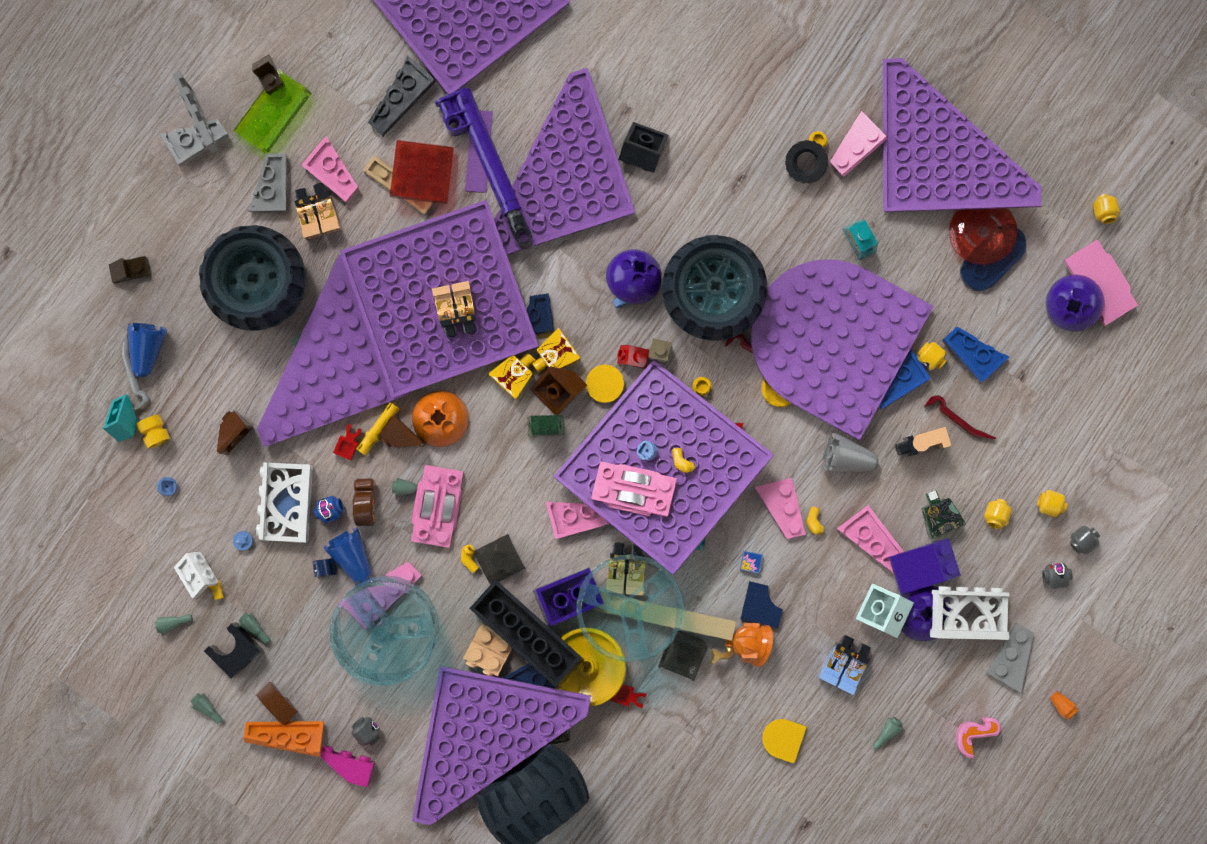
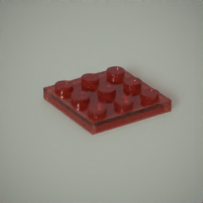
M397 140L390 197L447 204L454 147Z

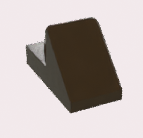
M269 54L252 64V72L259 78L268 95L285 86Z
M146 256L128 260L121 258L109 264L113 284L151 275Z

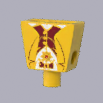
M558 328L537 349L541 358L532 363V365L540 373L550 366L563 369L579 361L581 358Z
M528 352L520 360L512 355L493 369L489 375L517 400L533 376V373L528 368L535 359Z

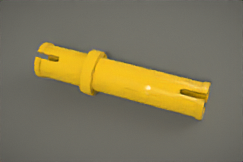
M389 402L369 432L365 433L366 436L356 449L367 456L372 446L376 442L378 443L382 430L400 409Z

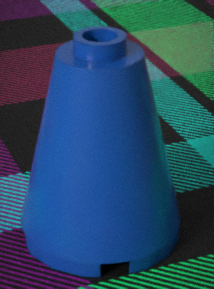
M129 323L127 332L131 371L135 373V376L147 377V374L152 373L167 334V329L160 326V330H158L152 324L133 323L132 326Z
M353 528V533L343 532L328 542L330 546L324 545L323 548L354 583L359 582L362 584L370 579L371 569L358 528Z

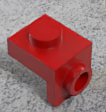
M620 345L617 353V364L646 369L649 349L632 345Z

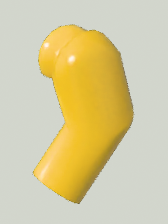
M682 448L672 449L674 466L683 473L693 472L695 464L683 458Z
M811 506L806 524L811 533L821 535L824 532V527L817 520L820 509Z
M468 544L463 546L461 550V563L473 574L479 566L473 561L474 547Z
M218 580L216 585L207 587L213 591L214 600L224 598L220 580Z

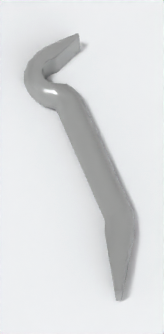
M125 334L122 359L133 393L137 397L141 396L143 398L142 402L133 408L134 411H137L148 405L149 397L140 389L137 377L131 371L128 334Z

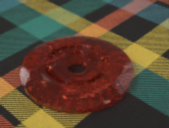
M1007 208L958 210L952 217L949 226L950 243L954 251L964 260L974 264H991L1003 259L1014 247L1017 239V223ZM991 216L997 219V221L1002 226V229H999L997 222L994 219H992ZM979 227H987L989 234L985 237L979 236L977 234ZM965 234H968L969 240H970L973 244H975L976 247H974V246H972L971 244L968 243V241L966 240V238H965V236H964Z

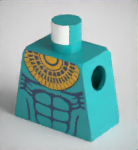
M865 219L858 220L842 228L859 261L877 252L878 242Z

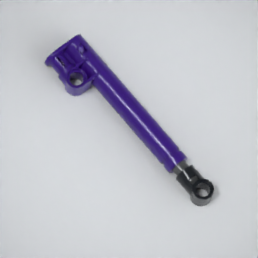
M464 88L439 98L435 105L440 107L447 132L455 137L468 132L503 216L509 219L507 223L517 246L521 249H528L533 243L531 231L524 216L519 213L521 206L517 201L518 199L470 88ZM454 122L459 123L457 128L453 129L450 127ZM521 235L529 237L526 242L519 241Z

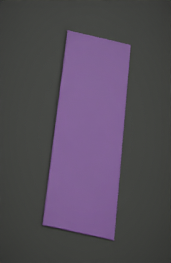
M479 110L491 136L493 111ZM469 138L465 191L486 192L487 176L471 138Z

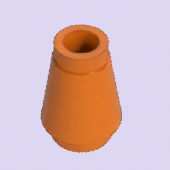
M1056 691L1049 698L1062 718L1065 717L1068 720L1079 710L1076 707L1077 704L1059 691Z

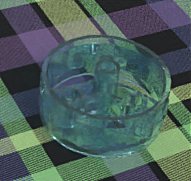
M631 554L619 555L605 560L596 566L585 578L579 590L576 614L579 627L585 639L603 656L623 662L644 661L656 656L674 640L683 619V598L674 577L655 560ZM617 562H641L657 570L652 577L628 597L589 583L600 570ZM649 584L657 586L656 594L651 595L647 592ZM671 586L677 604L674 627L668 638L659 647L648 653L641 611ZM640 592H643L648 597V600L642 606H640L638 600L633 598ZM604 593L607 596V602L599 604L596 601L597 594ZM611 597L623 600L619 606V611L609 607L608 604ZM582 603L621 616L628 657L617 656L607 652L591 638L584 625ZM627 603L634 606L632 614L627 613L625 610ZM637 616L638 629L629 630L626 618L631 619ZM633 632L639 633L641 637L640 641L636 644L630 641V634Z
M386 575L372 577L350 589L337 604L329 629L331 647L339 664L348 674L359 681L380 686L398 684L421 670L431 657L439 634L438 616L429 596L419 586L409 580ZM390 586L403 590L421 605L425 614L395 618L390 615L388 616L368 590V587ZM347 601L371 631V637L360 663H357L349 654L341 637L340 621ZM362 604H370L371 610L366 611L363 608ZM372 613H376L381 619L377 625H375L370 617ZM409 623H416L418 630H411ZM398 624L404 625L405 632L395 633ZM430 636L429 647L425 656L413 667L402 672L378 673L391 641ZM374 643L377 644V645H384V646H383L382 649H380L379 647L374 646ZM370 653L376 654L377 657H378V660H377V661L371 660L370 657H369V654H370Z

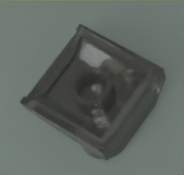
M509 534L474 551L490 585L495 579L500 582L525 569Z
M672 631L658 667L694 681L708 649V644L702 639L685 632Z

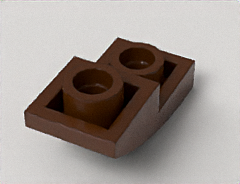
M268 682L256 694L262 704L283 725L298 713V710L290 700L284 697L272 682Z

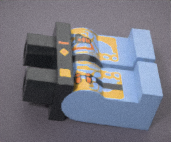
M844 634L839 643H835L818 677L854 695L858 682L870 660L868 655L871 647L860 643L857 651H854L850 648L855 639Z

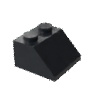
M633 122L624 140L618 160L628 165L642 168L644 171L654 173L669 135Z

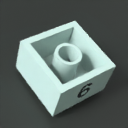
M872 584L856 619L898 638L914 602Z

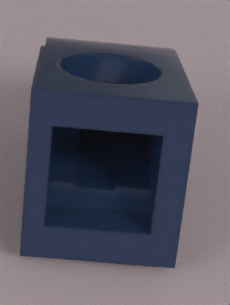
M332 558L312 561L314 577L337 575L335 561Z

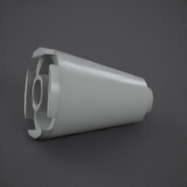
M833 433L834 437L827 440L823 452V458L826 459V464H822L824 470L828 472H872L878 467L879 459L876 453L839 434Z

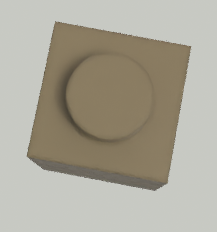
M653 338L648 359L667 363L672 342Z

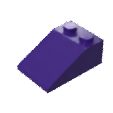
M949 538L937 540L889 557L900 594L961 576Z
M590 568L533 590L547 626L555 625L604 604Z

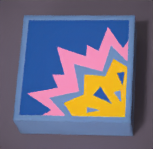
M743 551L740 570L759 573L763 554Z

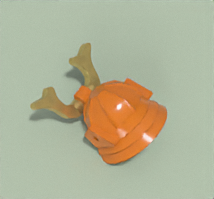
M744 623V626L739 628L735 635H733L732 641L726 639L725 653H720L716 649L711 651L712 659L710 664L713 665L717 660L732 657L735 651L738 656L742 657L741 662L761 667L765 664L771 653L773 645L771 627L769 625L760 626V623Z

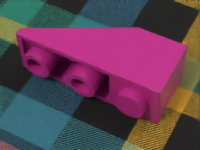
M322 746L321 758L347 782L364 787L370 785L375 761H371V757L360 755L359 758L352 756L353 753L341 750L340 753L333 751V747Z

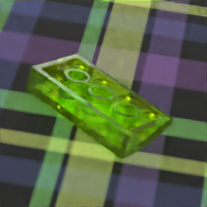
M279 69L278 72L285 86L271 95H268L263 89L233 130L265 154L270 152L312 94L306 87Z

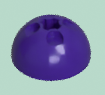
M629 249L620 252L610 261L606 270V281L611 292L620 300L630 304H643L649 302L658 294L662 285V271L659 263L652 255L642 250Z
M1074 274L1060 278L1050 287L1046 296V310L1049 318L1056 326L1066 331L1078 332L1092 327L1100 319L1104 311L1105 300L1101 288L1094 280L1083 275Z
M933 585L900 595L914 602L901 629L907 637L913 640L926 642L937 639L930 637L933 615L932 590H939V588ZM945 597L943 599V608L950 612L951 609L946 606L945 602L951 604L948 597ZM943 614L942 630H943L944 622H945L946 617H947V616L944 615V614Z

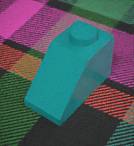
M127 394L112 400L103 427L118 442L132 438L138 423L130 397Z

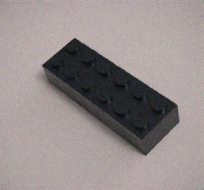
M496 579L469 608L558 689L585 660Z

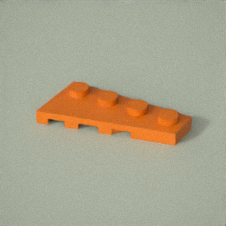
M288 721L285 725L281 722H246L243 738L245 743L321 757L325 725L324 721Z

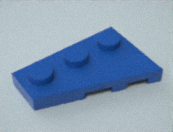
M959 327L954 328L942 339V342L980 383L986 380L1009 358L1008 355L996 351L994 347L977 340L975 336Z
M911 348L879 404L881 410L931 379Z

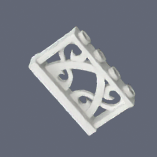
M264 462L263 466L260 467V478L263 479L262 486H259L261 505H258L257 510L260 524H257L256 535L259 536V540L309 542L313 465ZM279 469L284 473L285 480L282 482V478L276 475L278 479L276 482H273L271 480V473ZM286 469H302V474L289 478ZM292 484L294 489L297 486L300 487V492L298 494L293 493L291 488ZM269 487H273L274 489L269 494ZM287 488L290 496L299 500L300 505L291 508L284 517L277 510L273 501L281 491ZM268 509L273 516L268 517ZM293 512H297L299 514L298 519L295 520L292 516L291 521H289V518ZM269 522H274L275 527L273 529L277 528L280 523L283 524L281 531L277 534H271L267 528ZM286 528L298 532V537L282 535L285 533Z
M939 586V590H932L933 615L930 637L1009 640L1007 624L1008 597L1010 593L1003 592V588H991V592H985V588L974 587L973 591H968V587H956V591H951V587ZM956 595H965V596L962 597V598L959 600ZM977 596H985V597L983 598V600H981V599H979ZM945 597L952 599L951 604L945 602L946 606L951 609L950 612L943 608V599ZM991 598H995L998 601L997 610L993 613L990 610L995 607V604H989ZM970 602L982 613L981 616L974 620L971 630H969L967 621L958 615L961 609ZM943 614H944V615H946L947 617H946V620H945V622H944L943 630H942ZM997 616V628L993 618ZM955 618L961 622L960 628L956 627L958 621H954ZM985 619L986 622H982L984 627L981 629L979 622Z

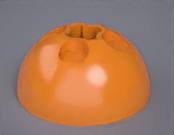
M436 390L425 394L417 401L412 412V425L415 433L423 442L434 447H447L458 442L464 436L469 424V413L463 400L456 394L445 390Z

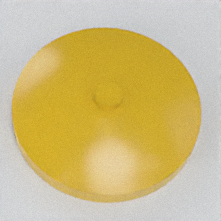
M596 628L576 629L561 637L585 660L559 689L591 695L590 706L602 704L615 696L620 690L626 675V659L619 643L608 633Z

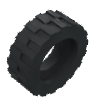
M799 141L790 148L786 155V170L789 176L797 182L799 181L803 184L816 182L824 175L828 167L826 150L816 141ZM804 152L812 153L816 158V166L811 171H803L798 167L797 159Z

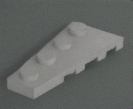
M180 71L172 74L180 90L179 93L183 101L186 102V109L195 121L193 125L202 136L200 138L201 144L205 149L208 148L212 154L219 151L192 87Z

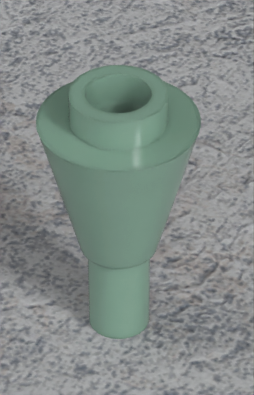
M397 478V481H393L392 493H395V497L415 494L418 485Z
M246 612L238 620L240 622L238 627L257 636L264 644L270 640L262 631L253 613L248 614Z
M190 614L180 617H157L158 621L154 623L157 633L161 632L163 636L181 624L191 622L192 619Z
M197 693L190 701L192 703L191 708L209 716L216 724L220 723L223 719L214 711L205 693L201 695Z
M888 717L880 737L873 746L879 750L886 741L903 731L901 727L903 725L902 722L896 717Z

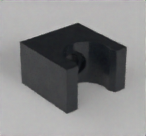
M237 622L231 623L227 627L228 632L235 638V648L231 653H223L216 645L208 646L204 650L231 679L236 677L263 650L245 630L238 627L239 624Z

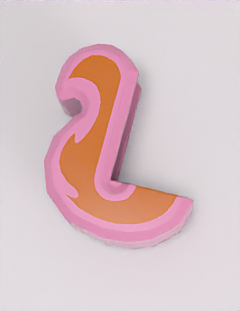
M983 717L982 725L974 721H966L960 724L956 730L955 738L958 750L967 758L974 759L971 739L998 736L1001 731V725L996 719Z

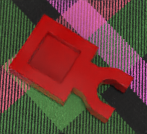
M348 424L346 436L340 435L333 453L352 461L356 448L359 445L355 439L361 434L362 429L358 428L357 432L352 434L350 430L353 425Z
M622 684L620 690L610 701L628 707L630 702H633L637 707L643 708L644 704L638 703L637 698L640 696L646 698L647 693H634V687Z

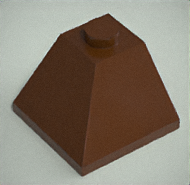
M550 366L530 390L558 416L588 385L574 371Z
M234 410L227 412L222 418L223 422L220 424L217 452L219 454L228 455L254 428L241 414Z
M395 416L391 418L380 433L383 436L381 440L389 448L391 446L395 448H413L426 445Z

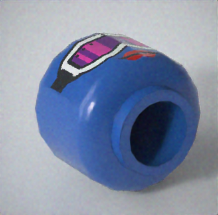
M334 495L318 500L316 508H314L316 518L321 519L324 523L340 519L345 511L342 500Z

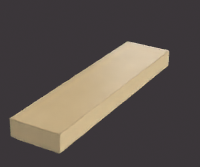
M375 155L363 170L367 175L425 216L437 201Z

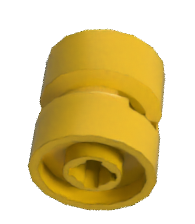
M160 414L147 417L136 424L140 434L145 435L143 441L147 449L162 445L171 439L167 429L162 428L164 422Z

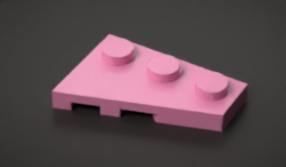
M861 111L830 163L845 177L884 143L887 137Z
M325 136L303 162L302 166L347 203L359 188L327 136Z
M792 478L754 487L786 539L806 535Z
M546 502L555 539L609 524L586 504Z

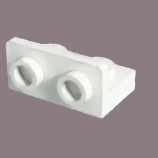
M201 552L186 553L174 567L192 599L198 598L208 586L218 583L217 578Z

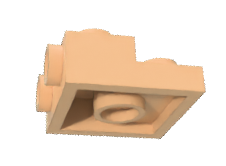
M481 623L463 659L466 660L465 664L472 668L477 666L483 668V673L488 676H498L512 647L488 625Z

